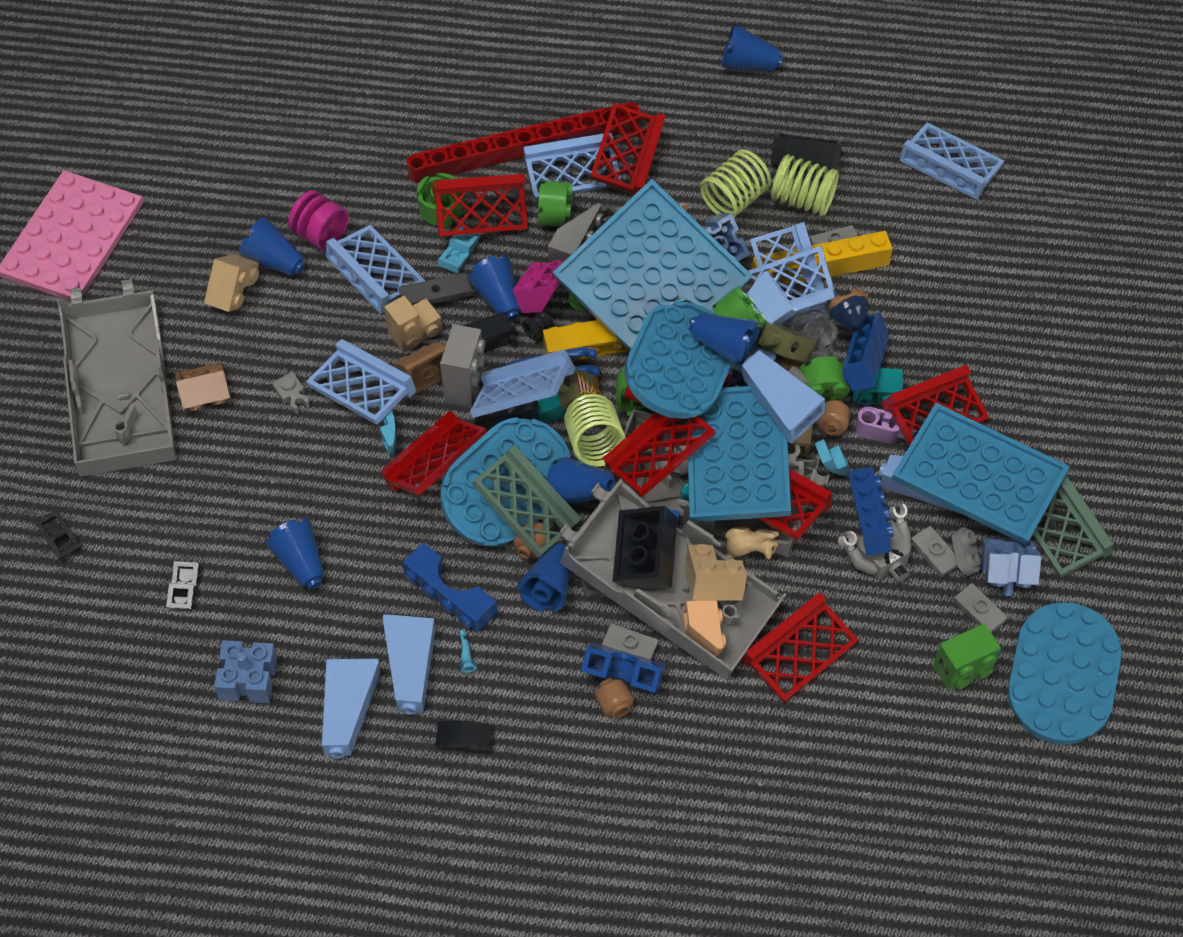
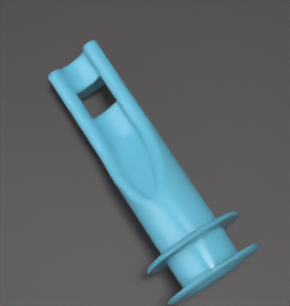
M461 630L462 662L459 665L460 671L462 673L473 672L477 669L475 666L476 662L471 658L469 643L465 639L467 637L466 631Z

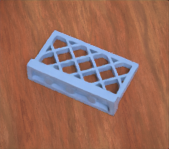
M926 123L911 141L907 140L904 143L899 160L976 200L979 199L983 189L1004 164V160L929 123ZM926 132H930L936 135V137L927 138ZM938 143H939V145H940V147H941V148H931L930 144H938ZM945 143H952L955 147H946ZM970 152L975 156L966 157L964 153ZM958 153L960 157L951 158L950 154ZM984 162H990L995 166L985 167ZM969 163H978L979 167L971 168Z
M603 134L524 147L525 166H527L534 201L539 200L538 184L541 180H549L544 177L549 170L559 174L555 181H561L563 177L573 183V194L611 188L612 186L595 180L591 184H584L580 181L584 174L591 175L592 171L588 170V168L595 162ZM611 147L603 150V153L609 152L610 158L616 156ZM584 156L589 159V162L583 167L575 162L578 157ZM557 160H563L568 163L563 171L553 166ZM617 161L612 162L614 171H619ZM542 164L546 168L540 175L532 169V165ZM606 165L599 172L600 175H603L608 170ZM571 166L581 171L576 179L566 173Z
M804 222L750 239L758 267L766 265L768 260L775 262L770 257L776 246L788 252L786 258L790 254H797L793 251L795 245L798 253L812 249ZM792 232L794 243L791 249L778 244L783 234ZM778 236L776 242L770 239ZM766 240L774 244L768 257L758 251L757 242ZM812 255L808 258L805 265L814 270L818 266L815 256ZM760 256L766 259L764 264H762ZM788 267L785 268L786 270L790 271L791 273L796 274V271H794V270H792V269H790V268H788ZM803 268L805 276L800 274L799 277L805 279L807 284H809L814 272ZM820 275L817 276L812 285L817 290L824 289ZM778 281L779 285L788 289L789 286ZM794 289L791 290L792 292H794V293H796V294H798V295H800V296L803 295L802 293H800V292H798V291H796V290H794ZM829 305L815 309L816 312L808 315L803 313L800 314L802 315L801 317L795 319L791 317L790 320L782 324L788 326L828 314Z
M371 225L339 241L335 238L326 241V258L380 314L385 312L384 306L401 297L399 286L408 285L407 283H402L403 277L412 278L415 280V283L425 281ZM370 234L374 242L363 241L361 238ZM346 245L356 246V251L345 250L343 247ZM359 247L372 248V254L358 252ZM375 249L385 250L388 256L376 255ZM357 258L370 260L369 266L359 264ZM373 261L386 262V267H375L372 264ZM389 263L399 264L402 270L388 269ZM370 274H384L383 280L373 279ZM387 275L398 276L400 281H387L386 277ZM384 288H397L398 291L389 295Z
M822 246L748 270L752 275L759 274L758 277H752L756 281L765 271L770 269L777 272L775 277L777 283L781 275L792 280L787 291L784 292L787 298L792 299L789 301L797 311L792 317L830 305L831 300L838 296ZM818 254L820 263L816 270L805 265L810 256ZM791 262L800 265L794 278L783 273L787 264ZM803 268L814 272L808 285L797 280ZM818 275L826 278L828 288L817 290L812 287ZM796 282L806 287L803 295L798 298L790 295Z
M343 339L336 344L337 351L306 381L308 387L376 425L405 395L411 397L416 392L410 375ZM339 360L345 363V367L333 369V366ZM350 372H362L363 376L350 378ZM346 373L345 380H333V376ZM329 377V383H317L321 378ZM375 380L380 382V386L367 388V382ZM363 383V389L351 391L350 385ZM347 387V392L334 393V388ZM385 391H397L394 396L385 398ZM381 393V399L368 401L369 394ZM364 396V402L355 404L351 402V398ZM380 405L382 407L375 415L369 412V407Z
M564 349L483 372L480 379L484 385L470 413L474 418L555 396L565 376L573 374L576 368Z

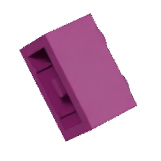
M564 261L535 262L528 267L512 290L522 313L542 312L561 286V283L552 274Z

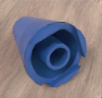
M732 26L728 36L729 40L722 56L721 65L723 67L774 71L776 67L780 68L783 55H780V49L740 26Z
M264 217L257 220L249 230L252 232L249 238L244 237L239 248V255L290 276L298 275L305 266L303 262L304 257L270 220Z
M501 254L503 258L497 259L494 255L480 261L472 267L474 272L471 275L468 272L467 278L496 314L505 312L508 320L517 319L520 316L521 309L512 291L516 286L509 257Z
M700 313L697 317L692 318L689 330L692 331V337L742 368L746 360L744 358L745 355L749 352L752 353L760 328L757 325L760 323L751 319Z
M569 457L559 458L556 465H552L549 468L547 481L569 506L597 500L591 492L597 483H599L603 490L609 492L616 485L611 473Z
M301 517L302 522L296 523L293 519L279 525L269 533L271 538L267 539L265 537L264 541L270 551L302 588L314 589L322 584L321 580L324 578V572L312 523L309 518Z
M553 544L520 579L517 591L520 590V598L529 607L544 612L545 609H552L551 612H557L565 604L570 578V570L560 564L566 547L565 544Z

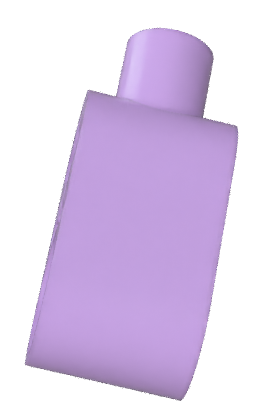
M864 407L859 411L856 432L860 436L887 444H894L899 439L905 440L891 412H885V410L873 407Z

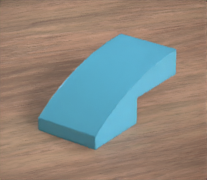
M480 234L453 235L449 239V247L438 259V266L458 274L473 253L480 239Z
M391 410L382 419L385 426L380 427L382 442L392 459L396 456L397 434Z
M824 439L816 442L815 445L824 466L837 475L849 477L848 471L851 470L839 445L829 449Z

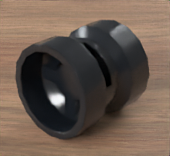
M545 310L536 312L533 318H527L522 322L525 333L533 341H537L542 337L543 330L555 327L551 316Z

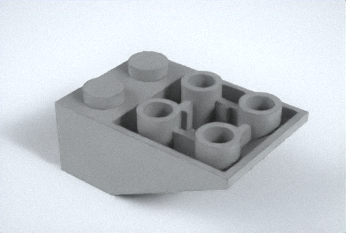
M600 203L557 229L548 245L549 262L555 260L565 261L601 227L604 215L601 214Z

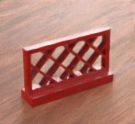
M613 103L589 179L632 193L631 197H633L645 185L666 115L657 113L655 117ZM615 112L625 114L627 120L619 123L615 117ZM641 119L649 122L648 127L640 130L635 121ZM631 124L635 132L626 135L622 127ZM617 129L622 137L613 141L609 132ZM638 136L643 144L634 148L629 139ZM625 142L629 150L620 153L616 146L617 144ZM611 147L616 156L607 159L603 150ZM633 154L637 163L628 166L624 157ZM619 160L624 169L615 172L610 163ZM605 165L610 172L607 176L596 173L598 168ZM627 172L631 183L621 182L618 176Z
M525 174L436 180L431 182L435 197L438 237L528 229L524 194ZM510 189H518L519 199L515 204L505 197ZM488 191H493L499 196L493 206L483 199ZM466 193H471L477 198L471 208L461 201ZM448 194L455 200L448 210L441 204V195ZM501 200L511 207L505 216L495 209ZM480 201L489 208V211L483 218L473 211ZM458 203L467 210V213L461 220L451 213ZM514 210L521 217V225H513L507 220ZM492 212L501 219L496 227H491L485 222ZM469 214H472L480 221L474 229H469L463 223ZM448 215L458 223L452 231H444L443 221ZM461 226V227L464 228L465 230H457V229Z
M968 365L893 393L881 403L885 412L890 410L908 446L914 440L911 434L912 430L919 431L921 428L920 425L914 423L916 415L927 418L935 403L978 423L990 418L968 378V375L971 373ZM962 384L967 391L966 398L956 394L957 387ZM940 393L950 397L948 405L937 401ZM954 399L964 403L963 412L952 408ZM920 401L931 404L929 413L918 409ZM969 406L975 408L980 417L974 418L967 415ZM904 408L912 412L910 421L902 417L900 409Z
M448 411L384 467L380 473L392 491L397 492L399 489L420 496L447 472L450 466L462 454L483 437L487 430L486 428L459 420L455 413Z
M655 412L608 452L602 460L609 473L614 477L622 479L624 483L643 497L711 439L716 432L698 416L689 418V424L677 425L684 418H668ZM703 429L706 431L700 437H692L693 430ZM688 431L687 438L675 439L676 432ZM671 433L670 440L659 441L664 435ZM686 445V449L681 453H674L675 446ZM669 447L668 454L657 455L658 448ZM648 449H652V456L640 457ZM668 461L663 469H655L656 462ZM651 463L650 470L639 471V464ZM634 464L633 472H622L629 465ZM649 477V481L642 487L637 485L638 478Z
M789 469L790 494L795 497V500H791V507L797 506L799 514L757 519L798 541L821 513H826L831 508L832 492ZM811 505L816 509L813 512L802 513L801 506ZM800 520L801 527L797 531L787 526V522Z
M821 592L748 649L741 659L747 667L751 666L783 703L859 641L825 603L827 599ZM824 612L830 619V627L817 626V616ZM801 629L812 630V642L798 641V632ZM816 631L830 632L829 644L816 643ZM834 633L844 634L849 642L844 646L834 645ZM783 644L794 645L793 657L780 656V646ZM798 646L811 647V659L797 658ZM816 648L829 649V659L826 661L815 660ZM764 659L775 660V672L765 671L759 663ZM779 661L793 662V674L779 673ZM797 663L811 664V673L808 676L797 675ZM778 678L792 679V689L786 694L778 686ZM796 680H801V682L796 685Z

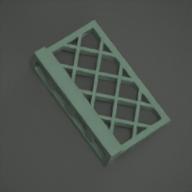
M515 445L471 483L538 558L562 537L560 532L549 531V521H553L560 529L567 523L571 529L581 520L577 513ZM501 464L507 469L510 477L499 475V466ZM483 479L494 480V490L487 489L481 481ZM500 481L510 483V493L500 491ZM516 484L521 485L525 489L526 495L516 494ZM500 497L511 499V509L504 508L501 505ZM516 500L527 501V511L517 510ZM532 502L537 503L543 509V514L533 513ZM517 516L527 517L528 528L519 525ZM533 518L543 520L545 530L533 529ZM534 533L545 534L544 547L540 548L534 541Z
M1066 475L1051 501L1049 513L1045 512L1043 515L1044 518H1047L1045 527H1037L1032 535L1060 578L1101 556L1104 559L1112 555L1113 552L1112 541ZM1054 504L1066 507L1068 510L1066 517L1052 514ZM1050 519L1064 522L1062 532L1048 529ZM1067 523L1079 526L1081 529L1080 535L1066 534ZM1046 534L1060 538L1057 548L1046 545L1044 542ZM1063 539L1077 542L1075 552L1060 549ZM1080 543L1091 545L1095 552L1089 555L1078 553ZM1059 554L1073 557L1072 564L1062 568L1057 561Z

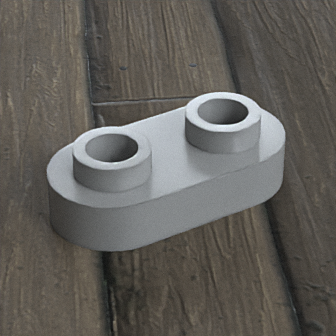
M962 527L953 532L952 542L959 569L963 574L971 576L980 570L981 559L978 555L975 534L971 530Z

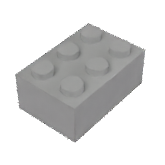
M456 324L452 326L440 362L445 403L472 408L474 401L481 391V386H479L481 382L480 377L483 372L487 371V367L484 366L486 353H483L485 340L482 339L481 329Z

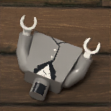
M899 504L901 510L899 515L896 513L894 506H891L889 509L890 516L896 518L895 523L893 520L886 522L892 523L894 537L890 538L892 552L866 557L862 536L857 539L853 531H847L848 542L844 536L839 537L838 543L848 548L846 552L856 569L870 575L873 574L877 579H882L891 574L897 582H901L909 576V572L904 567L908 562L911 552L910 531L907 520L903 518L907 514L906 505Z

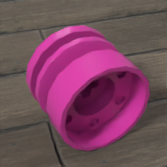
M309 190L292 207L288 218V228L301 238L307 239L310 244L322 251L326 250V241L335 238L337 241L340 240L347 227L349 215L348 211L340 205L330 202L327 197L322 196L316 190Z

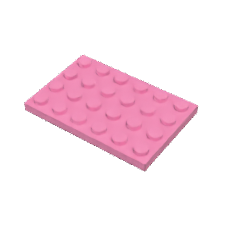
M63 170L0 263V277L68 301H72L70 289L80 288L83 298L143 205V196Z

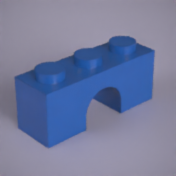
M591 643L587 646L581 671L602 678L615 677L630 682V686L655 693L660 688L666 663Z

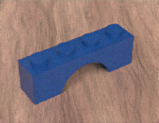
M424 542L402 562L404 577L411 584L416 583L419 585L428 598L436 599L445 612L448 614L453 613L457 616L459 622L465 628H471L478 633L498 613L497 601L480 587L470 590H455L445 585L440 579L443 570L442 558Z

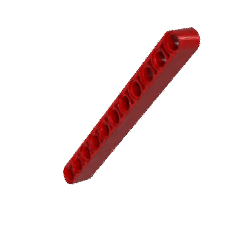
M627 102L620 104L640 111V107L636 103ZM612 106L414 153L407 159L409 179L414 183H420L425 177L429 176L431 178L436 176L437 173L455 175L524 158V147L603 134ZM615 112V117L619 123L627 120L625 114ZM637 120V121H635V122H636L637 126L639 127V126H640V120ZM631 124L622 127L625 133L635 131ZM617 129L611 131L612 136L620 135Z

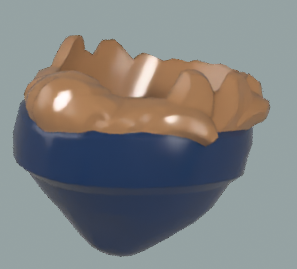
M852 289L851 293L846 296L833 298L829 305V316L832 322L846 329L856 330L864 324L870 309L867 299L868 293H864L861 289L858 291Z

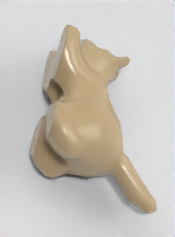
M736 526L725 534L728 553L726 556L729 559H735L736 557L759 551L765 555L766 559H770L778 546V541L774 538L779 536L780 532L768 529H759L756 532H752L747 526Z

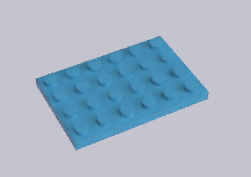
M749 386L721 388L712 407L698 416L711 426L716 434L688 458L690 521L701 522L791 516L787 439ZM703 429L693 430L692 437H700L706 431Z
M935 403L894 471L891 480L1027 546L1070 466Z

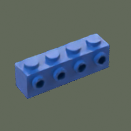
M880 312L867 315L864 324L853 332L843 364V378L846 383H849L852 391H866L875 387L889 339V333Z
M872 467L848 471L851 494L866 557L892 552L890 538L894 537L892 523H886L890 521L887 506L882 507L886 505L884 492L879 491L882 490L880 477L874 476Z

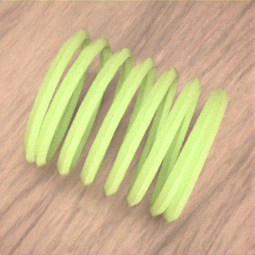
M742 149L734 153L732 157H729L727 162H723L721 167H718L715 172H712L703 179L700 190L704 201L714 213L722 214L710 201L724 213H732L735 218L737 214L756 200L759 195H762L765 190L770 188L771 176L767 166L760 157L751 151ZM749 155H751L753 158H755V159L760 163V165L763 167L764 171L766 172L767 178H768L767 184H766L765 177H764V174H763V172H762L760 166H759V165L756 163V161L753 160ZM738 156L746 158L754 165L761 176L762 187H760L759 180L752 168L746 162L739 159ZM739 163L750 172L756 184L751 182L748 175L740 168ZM730 166L734 168L735 172L730 169ZM724 171L728 172L730 178L725 175ZM719 176L723 178L725 183L719 179ZM707 182L710 183L716 197L728 207L733 208V211L725 209L714 200L708 190ZM744 183L750 187V191L746 189ZM714 184L719 186L721 191L731 200L732 204L719 194ZM738 187L744 191L745 196L740 193ZM733 193L738 196L739 200L734 197Z
M787 154L782 159L775 175L771 190L772 201L778 200L781 194L780 202L783 204L789 196V206L794 205L797 199L796 207L800 209L806 198L805 212L810 210L814 201L812 212L816 214L819 211V215L822 217L827 213L834 197L839 172L835 169L828 171L827 166L820 169L818 163L812 166L811 161L804 163L802 158L796 161L795 156ZM800 164V171L793 184L796 168ZM808 166V174L801 187L804 171ZM816 169V176H815V178H814V180H813V183H812V185H811V187H810V190H809V192H808V189H809V186H810V182H811L812 174H813L814 170ZM824 172L823 181L816 195L820 176Z
M588 394L575 399L568 406L564 415L565 426L577 459L593 467L606 466L604 461L600 459L607 454L605 452L611 451L626 438L613 403L605 396ZM593 426H607L604 431L596 435H582Z

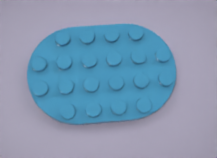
M679 301L674 302L673 305L666 306L661 304L648 313L629 352L624 367L625 379L633 395L644 407L668 418H692L708 411L715 403L732 362L692 337V331L689 330L692 318L697 317L700 313L715 314L704 307L688 302Z
M518 417L502 421L491 428L450 466L441 484L440 502L446 520L456 533L464 539L482 546H500L515 539L517 534L471 483L514 445L547 480L549 468L552 465H556L559 458H571L566 443L549 425L536 419H518ZM501 464L499 466V475L510 477L507 469ZM483 479L481 481L487 489L494 490V480ZM500 481V491L510 493V483ZM516 484V494L526 495L525 489L521 485ZM500 497L501 505L504 508L511 509V499ZM516 500L517 510L527 511V501ZM532 502L533 513L543 514V509L537 503ZM517 516V522L521 527L527 524V517Z
M1066 602L1046 605L1036 610L1027 618L1019 633L1008 683L1010 709L1012 713H1015L1026 731L1049 743L1071 745L1083 742L1084 739L1094 734L1096 735L1104 727L1112 711L1121 663L1120 641L1111 624L1099 613L1086 606Z

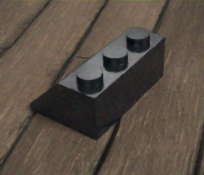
M775 133L771 163L775 164V168H778L784 156L790 154V156H795L796 161L802 158L804 163L811 161L812 166L818 163L820 169L827 166L828 171L831 169L838 170L842 141Z
M666 506L619 510L612 579L614 583L647 590L672 588L677 516Z

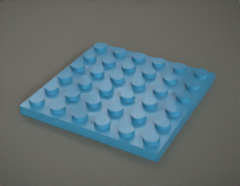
M653 179L639 190L552 274L629 351L646 316L655 307L661 304L663 306L673 305L674 302L680 301L699 305L715 314L712 305L737 286L742 288L753 277Z

